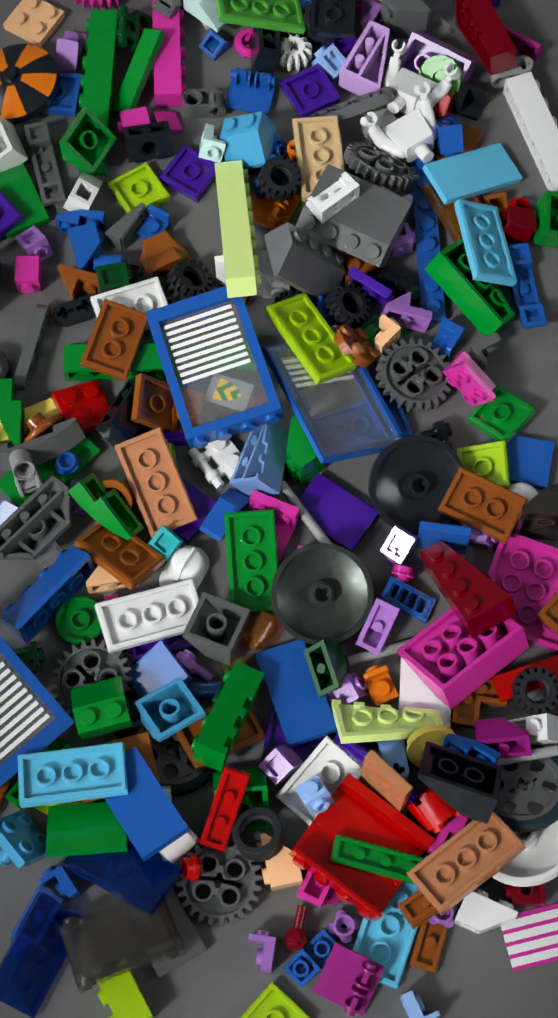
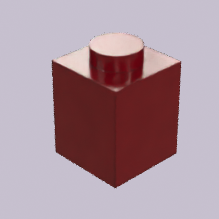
M508 205L501 218L505 238L528 242L532 234L537 232L538 220H536L535 210Z

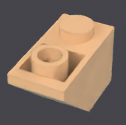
M266 833L260 834L261 842H257L256 846H264L270 842L272 837ZM283 846L276 856L265 861L266 868L261 869L264 884H270L271 891L301 885L303 882L301 870L292 862L293 858L289 855L291 850L286 846Z

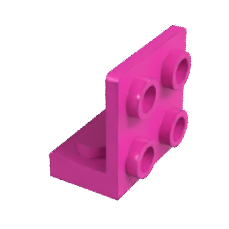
M465 351L460 352L442 371L446 375L448 383L456 387L463 394L462 397L468 404L475 407L495 400L496 395L492 390L496 385Z
M253 490L249 498L248 511L274 509L278 561H280L299 521L300 508Z

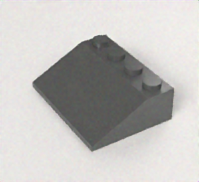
M328 164L310 196L315 198L337 182L345 171ZM348 173L360 185L359 197L323 224L305 204L296 227L328 245L374 266L383 268L389 259L413 202Z

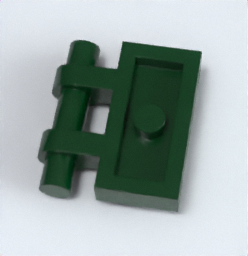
M121 5L119 7V12L117 13L119 29L116 31L118 45L121 48L127 47L128 41L131 43V51L135 52L144 28L153 29V17L137 9L130 14L128 13L127 6Z

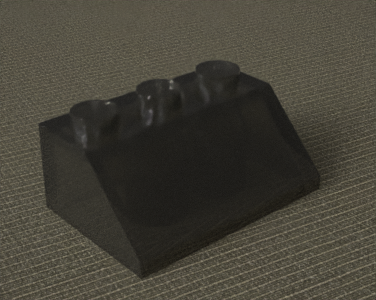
M558 483L548 485L522 506L513 533L530 539L558 541Z

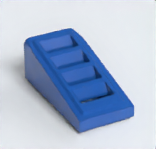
M390 576L380 597L400 607L401 613L423 623L427 622L436 602L430 596ZM393 589L398 590L395 598L390 597ZM402 594H407L404 603L399 602ZM412 597H414L417 600L413 608H410L408 606L410 604ZM423 601L426 605L421 614L417 611Z

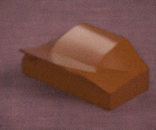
M163 231L143 240V251L139 262L142 268L145 269V272L163 276L169 273L180 259L189 258L191 261V257L182 241L176 240L167 231Z

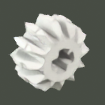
M288 33L287 38H280L281 56L278 61L280 67H287L289 72L292 68H295L298 72L300 67L306 68L308 62H311L312 45L308 43L307 38H300L299 34L291 36L290 33Z

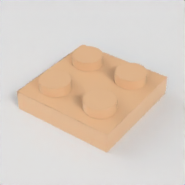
M22 0L3 25L5 30L36 46L42 47L65 18V12L44 0Z

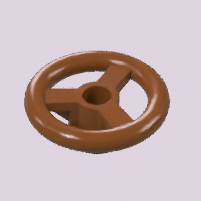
M41 412L34 415L25 423L30 433L23 443L51 433L53 425L61 423L63 416L55 414L45 419Z

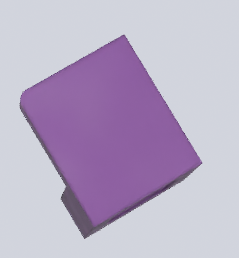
M284 744L276 747L258 766L277 785L288 780L304 762L291 747L288 748V745Z

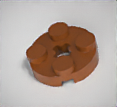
M343 324L335 332L334 341L345 356L348 354L353 356L355 359L352 362L357 366L367 368L379 356L378 352L367 342L368 336L362 329L357 328L354 330L347 324Z

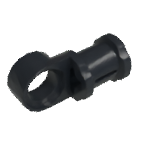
M387 265L383 267L376 281L392 289L397 298L406 294L405 291L411 292L413 298L410 299V306H414L421 297L418 287L407 281V276L397 274L390 270V267Z

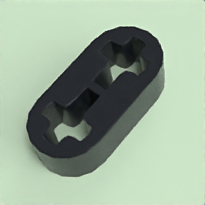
M83 296L61 303L53 311L56 324L64 328L96 317L90 296ZM84 305H88L90 307V311L86 312V310L84 309ZM66 312L68 318L63 319L61 313Z

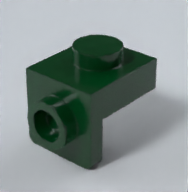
M125 261L95 267L99 291L130 285L129 280L133 279L131 267L126 266Z
M35 641L30 642L29 647L13 650L33 674L43 671L41 663L46 662L42 647L38 648ZM9 664L10 671L17 673L16 670Z

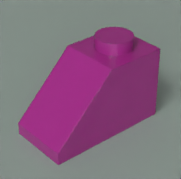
M501 717L475 720L476 741L501 753L499 759L532 755L528 731Z

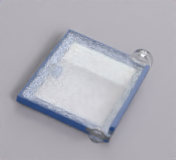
M334 325L331 326V329L335 333L341 326ZM288 344L264 347L262 352L321 464L381 453L389 444L401 439L402 432L367 368L357 366L353 371L316 385Z

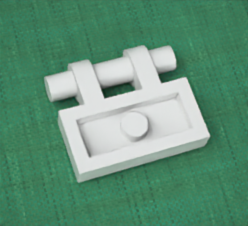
M230 439L224 441L216 440L208 443L207 446L203 447L205 449L203 453H200L196 448L188 451V454L192 457V463L196 468L199 467L203 471L205 479L209 484H213L217 490L225 484L221 477L225 475L229 481L231 480L241 455ZM213 459V461L217 464L218 468L213 469L209 465L208 461Z

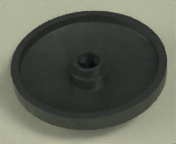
M314 543L293 551L279 565L272 581L271 601L278 621L293 637L313 645L323 639L339 643L354 635L366 622L373 604V584L367 568L351 551L335 544Z

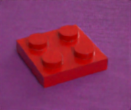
M97 380L53 391L51 395L58 413L63 416L62 422L76 417L84 433L96 430L95 427L109 408V404Z

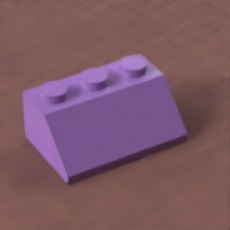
M419 30L412 32L406 46L407 51L401 57V68L403 67L418 74L419 69L428 58L435 55H447L460 65L463 73L462 82L468 83L479 59Z

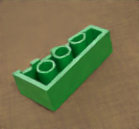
M463 238L440 251L426 266L425 270L431 278L443 289L447 296L485 338L495 332H499L515 316L499 289H494L492 283L473 280Z
M238 661L235 662L232 669L228 667L222 680L225 684L221 691L217 690L212 701L214 706L210 713H206L201 725L203 728L200 734L195 736L190 749L194 751L192 760L222 772L263 683L265 673Z

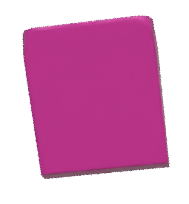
M153 112L155 122L168 120L172 135L183 132L176 112Z

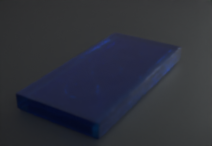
M128 840L127 852L67 856L63 862L65 869L150 915L155 913L183 873L181 867L156 854L144 862L130 840Z
M38 892L0 963V1001L31 1018H35L86 917Z

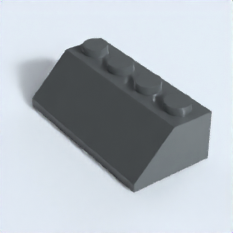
M288 222L264 235L275 278L316 299L319 295L327 298V295L339 286L345 274L344 257L339 250Z

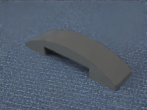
M46 120L24 125L43 206L65 202L66 199Z
M76 417L53 425V432L14 447H10L8 443L1 444L0 471H12L9 456L16 449L22 448L29 451L35 466L73 448L86 437Z

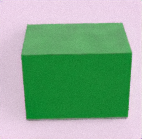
M84 106L59 141L63 160L89 173H94L117 137Z

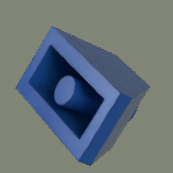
M453 115L435 118L437 129L435 143L437 151L440 154H444V157H451L457 155V152H464L462 123Z
M95 222L68 229L77 267L91 272L93 269L94 257H99L103 254L101 245L105 244L102 230L97 231Z

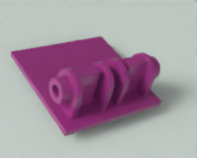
M335 942L313 992L344 1007V1012L349 1016H354L355 1013L363 1016L385 966Z

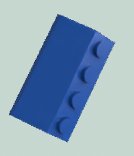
M72 545L68 550L64 549L56 557V562L50 568H45L32 586L29 585L22 591L21 598L15 604L12 603L5 608L1 617L4 625L27 644L57 613L59 607L64 602L66 603L86 583L95 570L91 556Z

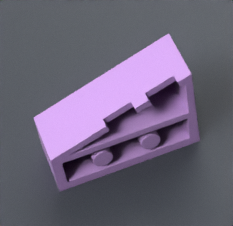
M371 20L368 22L339 70V87L360 96L382 88L390 28Z

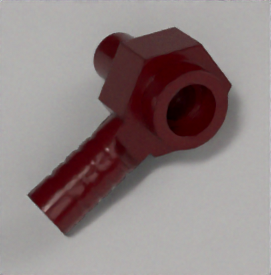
M297 905L293 927L283 936L287 950L299 952L307 944L303 930L308 910L306 906Z

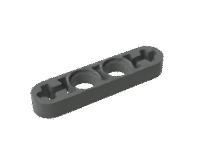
M387 86L319 110L309 117L338 115V120L342 121L389 104L395 100L392 88Z
M37 304L14 375L13 383L17 389L27 390L29 388L49 323L50 306Z

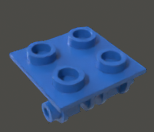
M238 67L232 69L230 74L232 79L225 108L250 113L262 111L268 116L278 77L272 76V73L259 74V71L253 73L252 70L247 72V70H241Z

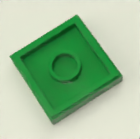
M497 385L492 390L496 395L495 400L478 405L467 417V422L496 441L505 440L508 444L536 414V408Z

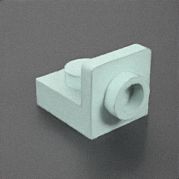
M205 124L200 141L199 158L219 163L222 160L226 142L217 140V136L214 135V125Z

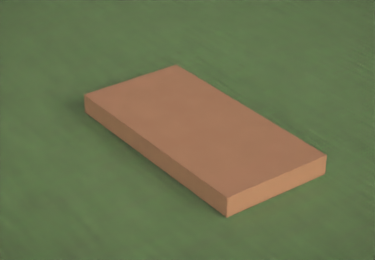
M161 427L114 446L151 538L154 537L162 525H166L171 530L198 520Z
M371 749L364 758L359 781L402 813L412 791V785Z
M493 810L488 824L472 820L408 871L407 875L442 916L526 849V846Z

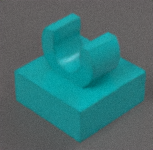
M162 525L148 545L165 557V561H168L184 541L168 526Z

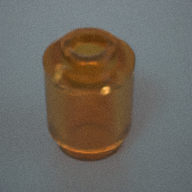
M260 612L258 616H255L243 636L246 640V646L254 651H259V649L265 650L277 630V619L266 612Z

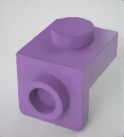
M408 222L404 223L402 235L398 236L389 258H400L405 254L412 253L413 244L416 243V236L414 230H410Z

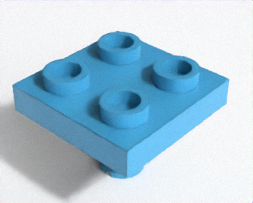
M20 810L0 818V846L2 848L0 850V864L2 866H9L11 861H13L18 869H21L47 857L46 836L39 831L29 815Z

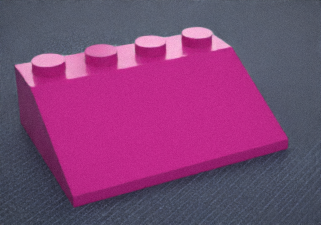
M450 608L397 649V653L430 691L447 707L452 709L528 649L529 644L523 627L511 618L472 639L452 608Z

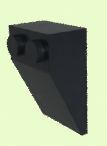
M426 741L418 778L460 815L488 824L498 801L503 767Z

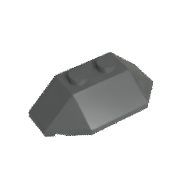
M53 475L0 525V560H36L71 526V505L68 492L70 489Z

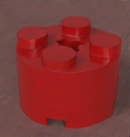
M428 786L419 792L418 797L413 803H407L405 806L421 829L428 833H438L448 825L446 823L447 819L452 816H460L455 809Z

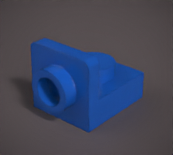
M150 204L148 207L149 215L137 231V237L143 240L163 231L168 232L171 227V218L168 211L162 207H155Z
M62 865L49 867L42 873L43 877L38 880L44 887L58 880L55 887L63 898L68 896L70 900L74 901L81 896V893Z

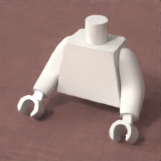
M395 39L392 42L394 56L390 57L383 87L390 86L395 96V100L387 104L388 110L393 114L399 111L408 114L417 108L419 109V100L421 98L415 94L414 87L418 84L420 92L423 93L425 90L423 82H427L430 85V92L427 94V97H430L432 107H434L435 104L448 94L452 87L451 81L457 80L460 77V69L456 67L455 71L451 73L454 65L448 63L444 69L447 76L438 84L408 69L401 68L402 60L400 56L406 53L407 47L405 42H403L402 48L396 49L398 41Z
M423 82L425 87L423 93L420 92L418 84L414 87L415 94L421 98L419 100V109L411 111L382 129L375 125L377 115L374 112L367 113L370 123L366 117L361 118V125L369 127L368 132L375 146L384 154H390V157L403 160L406 163H410L417 158L423 163H428L433 159L434 153L431 150H433L434 141L437 138V129L431 99L427 97V94L430 92V85L427 82Z

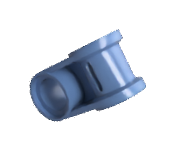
M404 739L376 741L378 755L392 768L397 770L407 781L409 767Z

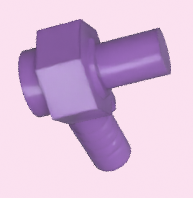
M184 649L176 655V658L187 672L191 674L196 673L206 682L213 678L214 674L202 665L196 664L195 660L197 657L189 650Z

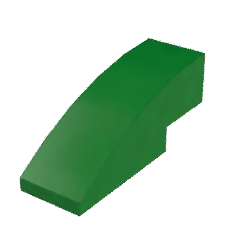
M12 378L0 379V421L11 445L14 447L22 444L24 441L25 409L21 400H15L16 388Z
M94 473L68 490L74 500L93 519L114 534L129 540L144 529L115 488L107 492Z

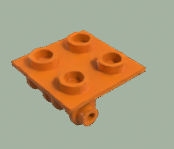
M253 191L251 195L253 221L274 230L289 221L302 197L295 193L289 200L285 199L284 202H280L277 199L274 202L272 197L269 199L258 198Z

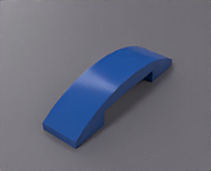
M528 243L508 245L517 278V283L513 287L510 286L520 324L523 329L547 326L543 304L539 301L531 268L533 262Z

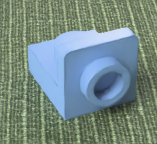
M332 43L327 49L323 45L313 54L316 58L311 64L313 66L317 63L320 64L329 78L333 80L339 75V70L346 59Z
M318 775L313 776L295 788L312 817L317 813L326 811L334 803L332 796Z
M412 990L400 997L409 1018H438L441 1016L439 1010L423 1016L422 1011H425L424 1004L419 995L414 996Z

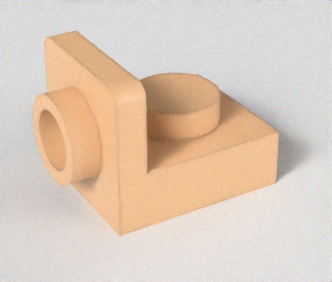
M384 314L379 319L381 331L374 339V349L378 352L379 356L384 354L385 348L390 349L393 342L396 343L400 339L401 333L399 323L394 318H388Z

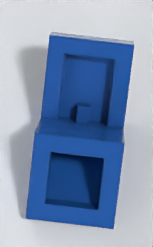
M230 487L219 497L199 530L221 542L225 538L224 513L245 511L249 507V498Z

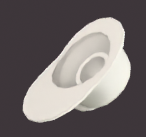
M196 546L178 548L163 568L159 577V586L193 578L197 590L209 569L207 554Z

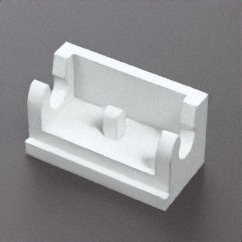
M343 172L341 174L342 177L315 198L312 196L307 198L306 206L322 224L359 197L360 185L347 172Z

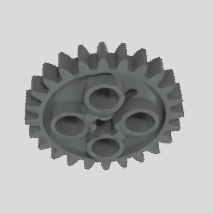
M355 141L354 144L350 143L344 152L343 159L346 160L345 164L350 165V169L356 170V174H362L364 179L368 178L371 180V183H377L381 187L386 185L389 189L392 187L396 190L400 188L402 190L410 189L416 178V172L413 171L414 168L409 167V163L390 157V154H384L377 146L374 147L371 143L366 145L364 142L359 144Z
M410 338L407 344L401 339L398 345L393 342L390 349L385 348L384 354L380 356L379 363L375 369L378 371L375 379L381 380L377 387L385 388L382 396L390 395V404L394 401L398 402L397 409L405 405L406 412L408 413L412 407L415 408L416 413H419L422 407L428 412L431 406L436 409L439 402L443 403L451 391L449 387L452 385L448 383L446 375L442 372L451 362H444L447 355L439 356L440 348L437 347L432 350L431 342L424 346L422 339L417 344L414 343L413 338ZM413 358L420 360L421 363L415 362ZM394 369L400 370L402 374L396 373ZM427 377L433 378L435 382L430 381ZM408 388L414 389L416 393L410 392Z
M92 639L90 646L82 641L81 649L72 645L73 653L69 654L64 651L65 661L57 660L61 666L60 669L52 670L58 677L50 680L53 685L57 686L51 692L54 695H59L55 700L62 704L61 707L65 712L69 711L68 715L72 719L74 718L71 689L91 684L77 669L78 666H82L96 682L107 680L110 676H122L126 694L133 693L131 688L128 687L129 684L135 683L134 679L129 677V675L134 673V670L131 667H127L131 662L128 658H123L125 654L122 650L109 654L104 640H102L99 646L94 639ZM93 659L99 660L94 668L88 667ZM75 677H80L79 683L71 687V680Z
M229 840L225 852L206 845L205 848L201 849L195 844V855L197 859L201 860L202 864L206 860H213L216 863V868L212 872L202 871V875L199 876L212 880H217L219 876H223L225 882L241 883L243 887L236 888L228 884H221L220 888H216L215 882L206 880L192 882L190 879L185 880L182 871H177V876L183 878V881L175 883L176 887L184 889L177 894L178 898H187L182 904L183 908L192 906L189 915L192 917L199 913L198 921L200 923L206 917L209 918L210 926H213L215 919L219 920L221 927L224 926L225 919H229L230 923L234 925V916L236 915L242 920L245 919L243 910L252 912L253 909L249 903L250 901L258 903L259 899L254 893L262 892V888L257 886L256 883L263 881V877L255 875V873L261 870L260 865L252 866L254 861H250L242 856L235 844L233 847L230 846ZM230 866H241L243 869L242 874L239 877H231L228 874ZM199 887H209L211 889L210 896L206 899H199L196 896ZM228 891L237 894V900L233 904H226L222 900L223 895Z

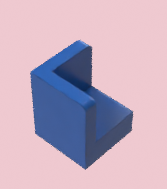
M444 317L439 324L438 334L431 343V349L434 350L439 347L438 355L446 354L445 359L449 361L463 340L465 328Z

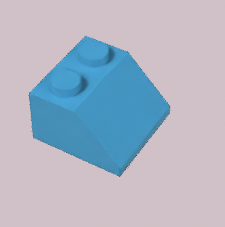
M262 111L225 118L220 135V140L226 142L224 150L225 161L242 160L243 169L262 167L270 158L276 131L275 124Z
M180 676L134 702L139 719L151 737L159 742L206 716V713Z

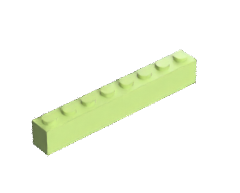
M242 160L214 163L228 298L257 295L256 285H261L260 270H257L259 269L258 255H254L257 254L248 170L243 169Z

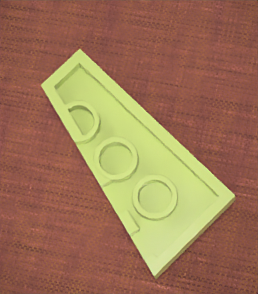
M332 699L331 702L341 744L408 739L415 730L423 726L432 724V727H439L438 724L443 725L439 710L404 707L403 710H397L391 707V705L380 704V708L365 706V702L354 701V705L341 704L339 699Z

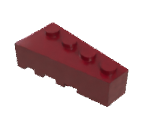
M455 0V25L489 74L494 75L516 68L518 49L512 43L491 1Z
M442 540L419 552L425 570L472 639L517 615L513 597Z

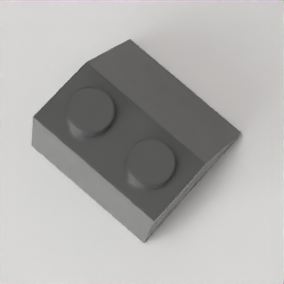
M381 0L379 24L390 28V34L394 38L410 39L412 32L419 30L429 34L432 10L422 0Z
M203 592L182 635L206 657L230 666L250 624V609Z

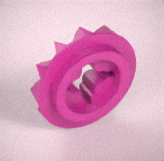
M253 28L243 29L235 36L234 47L236 53H239L242 59L248 57L251 60L249 44L252 39Z

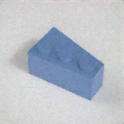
M277 422L272 425L264 424L258 426L251 431L229 484L249 497L253 490L265 495L280 494L289 430Z

